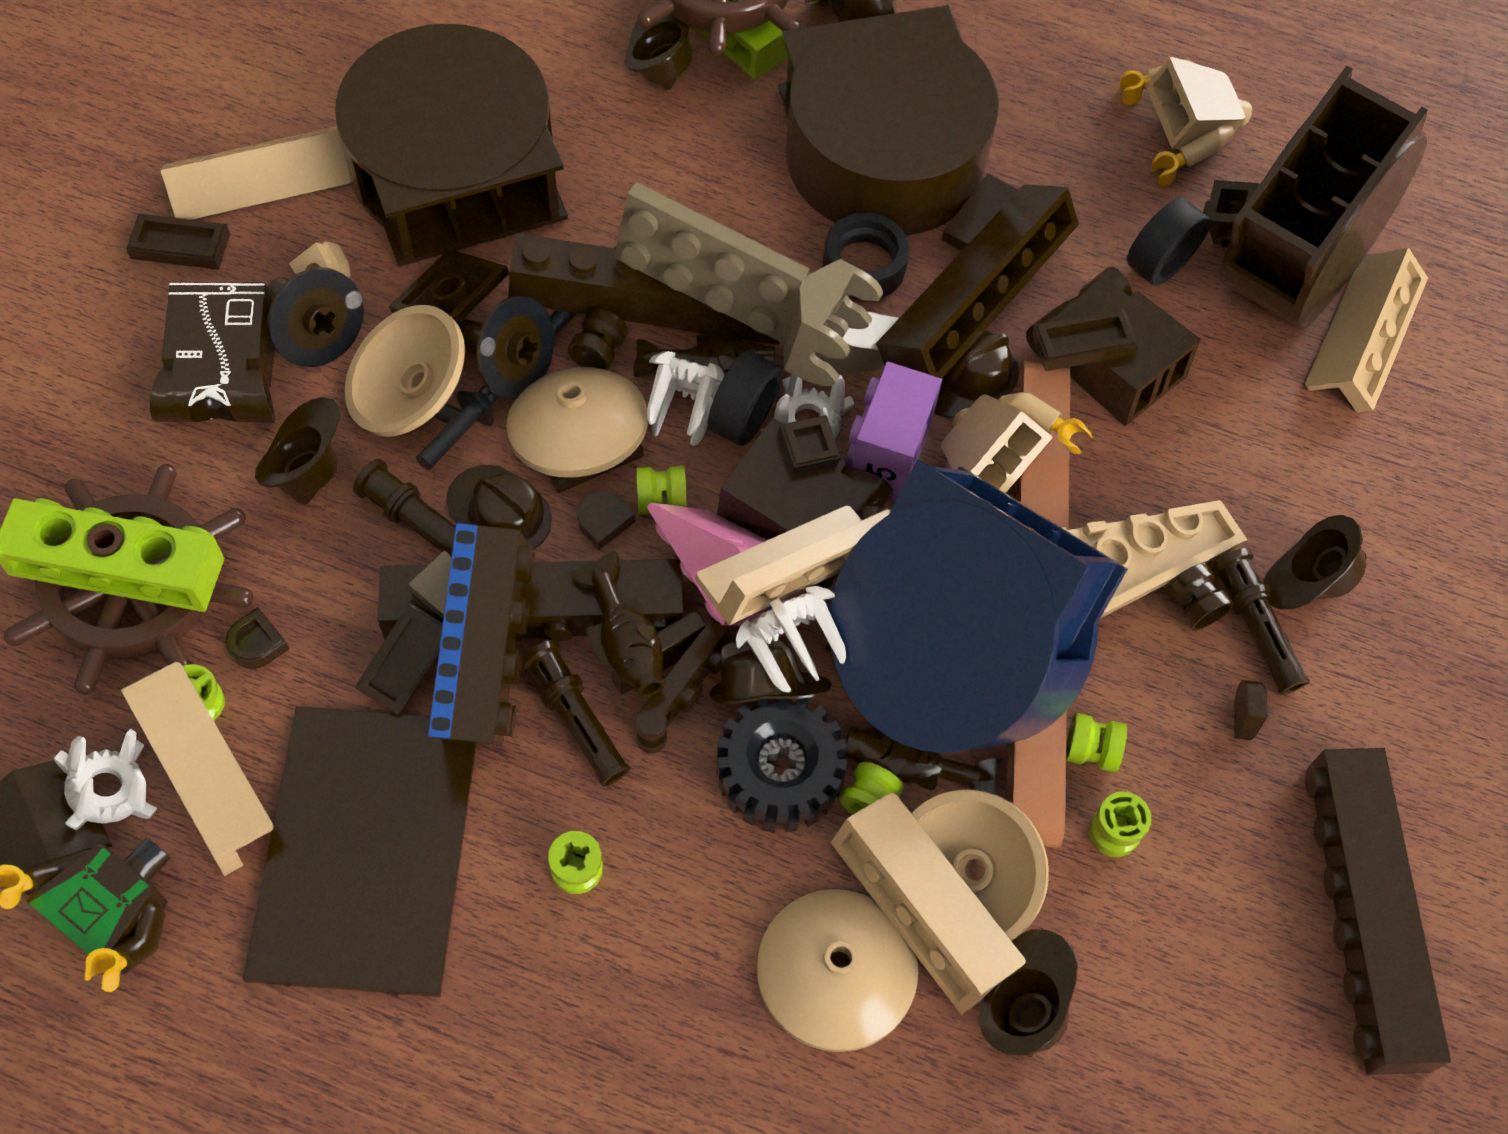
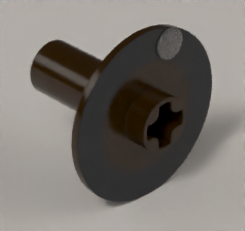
M311 268L296 274L290 279L285 277L277 278L268 285L267 289L272 299L268 314L269 337L276 351L289 362L303 367H317L328 364L343 355L357 338L364 315L362 295L354 282L343 273L331 268Z
M512 296L501 301L489 313L484 323L463 319L458 324L464 338L465 352L477 355L480 376L486 387L495 395L506 399H517L528 386L546 375L553 356L554 331L548 312L537 300L526 296Z

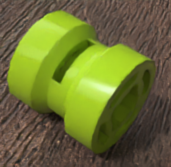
M685 465L669 466L666 471H655L652 467H636L638 515H651L646 508L650 503L687 507Z
M1075 712L1066 741V762L1079 765L1086 761L1093 762L1101 770L1117 773L1126 745L1127 724L1112 720L1102 724L1095 722L1090 715Z
M1119 791L1110 794L1102 802L1089 825V837L1093 846L1109 857L1129 855L1147 834L1152 823L1151 812L1147 803L1139 796L1130 792Z

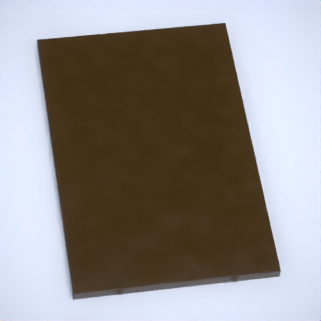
M296 706L243 976L245 982L284 985L285 987L302 986L392 993L393 995L407 994L441 997L477 744L429 737L431 716L397 715L392 713L341 710L339 708L327 709Z

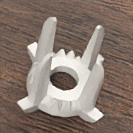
M666 351L658 353L649 360V363L658 364L647 408V419L649 424L652 425L651 432L653 436H658L675 390L679 392L683 390L684 398L690 393L691 399L695 400L687 434L691 436L690 446H696L704 437L708 427L707 420L710 407L725 375L722 368L709 362L707 367L696 362H689L686 359L676 358L675 352Z
M791 374V377L783 379L786 394L778 401L774 418L783 424L795 422V415L798 411L812 409L820 416H827L834 439H836L841 428V416L852 409L855 404L851 396L845 398V381L842 376L839 375L837 382L832 385L830 397L823 390L820 392L815 388L802 390V379Z
M818 586L807 587L806 594L793 597L783 603L777 598L770 602L772 609L761 614L752 623L747 619L739 628L736 637L737 648L739 649L747 642L774 685L782 692L790 693L791 689L767 644H771V640L778 641L779 634L782 635L784 632L804 666L816 681L820 680L815 664L796 627L800 625V622L808 625L810 620L814 621L817 619L840 664L845 662V645L825 600L835 597L834 593L829 589Z
M130 729L126 733L120 753L104 749L100 752L94 751L86 755V739L78 736L71 742L68 754L61 750L55 756L56 764L67 774L64 794L68 805L74 811L65 823L66 825L77 831L87 821L106 824L118 822L131 814L148 819L155 813L157 808L146 802V780L138 764L135 762L142 752L144 744L136 740V732ZM100 773H111L119 778L122 787L115 795L109 797L99 796L93 792L92 778Z

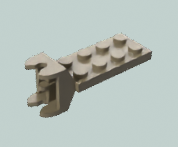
M638 182L633 185L627 194L614 255L615 259L625 263L632 269L639 270L667 284L676 291H680L710 306L718 312H722L752 327L759 333L766 334L780 342L783 339L785 371L820 386H832L837 382L839 374L829 363L819 359L816 353H821L829 358L846 359L850 348L842 337H844L848 328L865 329L872 321L871 316L866 310L852 302L848 295H853L863 301H879L883 295V290L872 276L842 259L808 274L810 268Z

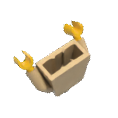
M1170 57L1164 65L1150 69V74L1143 76L1138 71L1130 70L1125 72L1120 80V91L1123 92L1122 102L1125 105H1135L1141 102L1144 89L1147 88L1171 148L1179 149L1180 151L1176 155L1168 151L1160 152L1156 155L1151 172L1159 168L1168 169L1159 176L1158 185L1160 186L1172 184L1176 179L1179 167L1185 164L1191 167L1214 155L1231 143L1236 130L1240 126L1246 125L1252 115L1251 104L1249 101L1237 98L1229 77L1225 73L1195 64L1188 59Z
M1020 392L1003 395L999 400L984 394L970 408L962 409L955 415L953 419L954 428L942 441L941 448L948 460L945 468L957 470L959 466L964 467L1006 493L1053 438L1049 434L1052 430L1058 433L1059 441L1073 454L1082 453L1070 441L1074 433L1084 432L1090 438H1093V436L1081 420L1071 418L1064 421L1061 419V412L1031 393Z

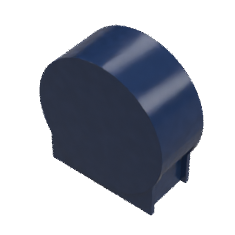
M917 460L889 515L875 524L858 541L844 562L833 592L835 597L832 598L830 614L845 645L846 659L844 664H840L832 649L837 673L849 698L859 712L880 732L908 747L930 752H957L1012 744L1025 740L1052 725L1067 711L1081 692L1094 661L1098 622L1128 568L964 467L959 466L957 470L929 466L923 461Z

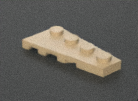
M1221 500L1172 508L1163 514L1147 516L1146 513L1131 515L1123 521L1106 523L1105 520L1091 522L1077 529L1067 530L1066 527H1062L1128 568L1101 618L1168 584L1173 578L1188 568L1200 563H1209L1238 548L1247 540Z

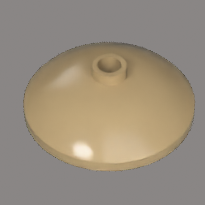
M415 305L401 309L388 316L366 336L351 361L345 382L346 406L350 416L360 427L378 436L391 437L402 435L428 422L445 406L459 382L465 356L464 338L456 321L437 307Z
M573 367L550 373L528 386L512 404L508 413L506 428L510 446L515 455L524 464L543 474L571 478L603 472L628 458L641 444L647 431L648 419L645 399L640 390L631 381L617 373L604 369Z
M954 790L925 801L911 814L1008 938L1013 941L1035 920L1047 893L1049 881L1048 858L1037 829L1018 807L1008 800L989 792ZM976 859L980 860L985 866V874L980 880L976 879L970 871L971 864Z
M828 889L804 895L791 902L776 915L768 926L760 944L757 959V980L760 994L767 1010L786 1033L801 1043L816 1049L847 1052L859 1050L877 1043L900 1024L907 1014L916 993L918 961L915 953L873 898L850 890ZM835 952H843L848 955L850 964L844 968L836 967L831 962L830 956Z

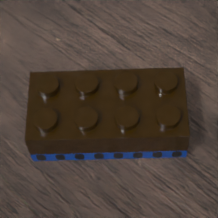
M456 523L429 737L503 747L504 736L513 737L516 706L508 703L511 684H520L523 665V654H519V650H515L517 633L526 634L529 618V603H525V598L522 597L524 582H533L536 553L532 552V546L527 544L521 530Z

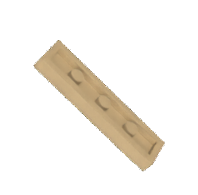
M336 126L162 165L160 170L175 218L189 220L341 186L351 182L344 150Z
M1409 247L1366 255L1357 267L1305 382V386L1309 391L1339 387L1357 413L1374 411L1428 280L1427 275Z
M846 505L698 571L695 581L728 625H731L771 606L770 602L777 598L782 601L805 590L807 587H811L839 574L844 562L858 541L875 524L888 516L890 510L886 509L867 519L861 520L852 507Z
M174 662L121 689V692L223 875L226 876L244 866L236 850L272 831L273 824L181 663Z
M891 792L845 820L830 843L961 1015L977 1005L993 987L1025 964L1026 961L1023 955L895 793Z

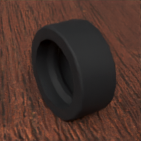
M1179 197L1170 201L1148 221L1137 235L1127 255L1128 266L1151 285L1158 286L1166 282L1199 249L1210 229V218L1185 198Z
M871 212L853 213L839 219L828 232L824 246L823 267L842 259L840 251L850 244L858 242L876 244L889 253L892 257L891 264L877 271L865 272L880 284L883 290L881 298L892 294L903 282L910 249L906 234L897 223L886 216ZM848 295L850 298L861 300L853 295Z
M748 350L740 354L730 366L715 394L707 420L708 430L740 446H745L759 431L774 403L782 379V367Z

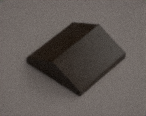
M448 249L389 308L392 313L415 305L434 306L447 313L459 324L509 275V270L505 265Z
M55 760L11 771L0 780V866L13 865L22 870L80 850L92 849L99 844H104L108 848L112 846L102 823L87 821L77 831L65 824L74 811L68 805L64 794L67 774L56 764Z

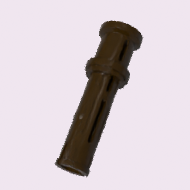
M375 459L368 463L354 481V494L359 498H369L383 509L384 517L390 522H404L441 552L445 550L452 558L456 526L421 500L420 492L411 482L403 483L388 471V465L384 461Z
M1242 548L1232 551L1218 558L1212 563L1210 568L1215 576H1220L1234 603L1231 611H1235L1238 615L1242 614L1279 688L1280 695L1295 692L1308 685L1310 679L1306 676L1269 603L1272 599V591L1268 584H1262L1252 565L1251 560L1254 556L1249 548Z
M557 640L545 641L535 646L523 655L522 671L530 673L543 693L540 700L545 707L558 712L573 736L574 741L598 776L600 784L606 787L619 781L627 775L630 767L625 763L604 727L581 694L584 690L582 679L578 674H572L560 656L562 648Z

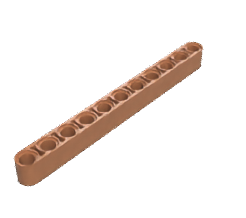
M1022 360L1018 375L1017 393H1031L1061 412V419L1064 421L1070 419V367L1045 371L1042 362ZM1052 430L1049 434L1053 438L1015 481L1014 499L1061 528L1066 527L1069 530L1070 452L1059 441L1058 433ZM1067 711L1040 733L1025 740L1007 744L1006 800L1018 807L1031 820L1043 841L1044 847L1050 848L1061 847L1065 830Z

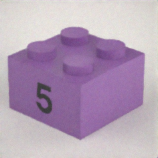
M887 361L881 378L872 377L864 398L865 410L862 416H856L848 441L851 445L845 463L852 470L870 472L888 482L893 489V496L889 501L896 502L916 461L919 460L931 428L942 379Z

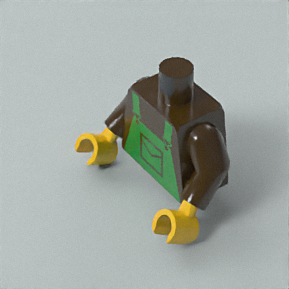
M146 837L124 861L104 844H99L92 849L80 850L22 870L13 865L0 866V887H6L7 889L0 893V906L4 909H11L19 903L22 892L31 895L26 901L88 954L84 979L88 981L94 975L104 973L102 990L112 992L119 986L120 974H126L153 955L158 949L166 916L164 909L166 908L167 900L149 881L171 858Z

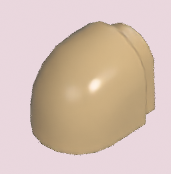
M326 241L322 244L314 243L289 263L295 274L311 268H331L349 278L351 275L349 262L342 248L337 244Z

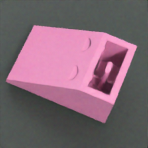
M650 503L646 508L656 522L655 528L657 533L665 542L671 545L681 561L680 568L690 581L696 584L706 600L705 607L709 614L721 625H728L695 581V576L698 571L767 540L707 509ZM806 589L782 600L781 602L783 603L784 601H787L793 597H799L801 594H806ZM769 606L731 624V626H741L747 619L752 623L761 614L772 609V607Z

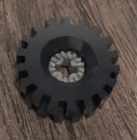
M798 698L797 704L787 703V699H776V703L768 704L767 699L756 700L755 706L751 710L745 703L737 709L736 720L734 721L729 718L724 725L723 737L719 738L717 750L718 786L721 795L727 794L728 807L734 814L741 809L744 812L743 821L751 826L758 819L765 822V831L775 832L776 824H785L786 832L797 831L799 822L805 821L807 827L818 821L820 812L826 815L833 807L835 797H839L848 761L845 760L847 753L846 739H839L841 727L836 719L831 723L826 721L828 711L819 704L814 712L808 709L809 698ZM779 754L788 756V765L795 768L793 770L786 769L781 776H778L777 773L773 774L774 766L767 763V761H776Z

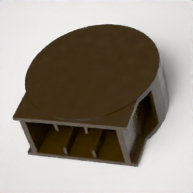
M944 5L782 31V38L788 53L787 82L778 83V89L788 118L786 162L791 179L805 201L817 212L834 223L853 213L871 212L886 216L897 223L906 236L923 233L951 221L983 180L999 112V99L995 81L989 69L977 53L963 42L950 6Z
M425 25L404 30L383 39L365 51L349 68L341 82L336 98V123L355 194L368 214L384 227L398 267L442 255L448 249L456 251L568 219L567 211L556 186L555 172L563 170L564 165L552 137L547 86L539 67L514 42L492 31L469 25Z
M1347 65L1311 115L1288 142L1265 178L1233 220L1232 238L1224 254L1219 273L1221 283L1298 329H1304L1309 326L1326 309L1367 255L1406 192L1421 162L1427 144V138L1422 135V130L1428 109L1421 106L1415 114L1351 79L1353 69Z

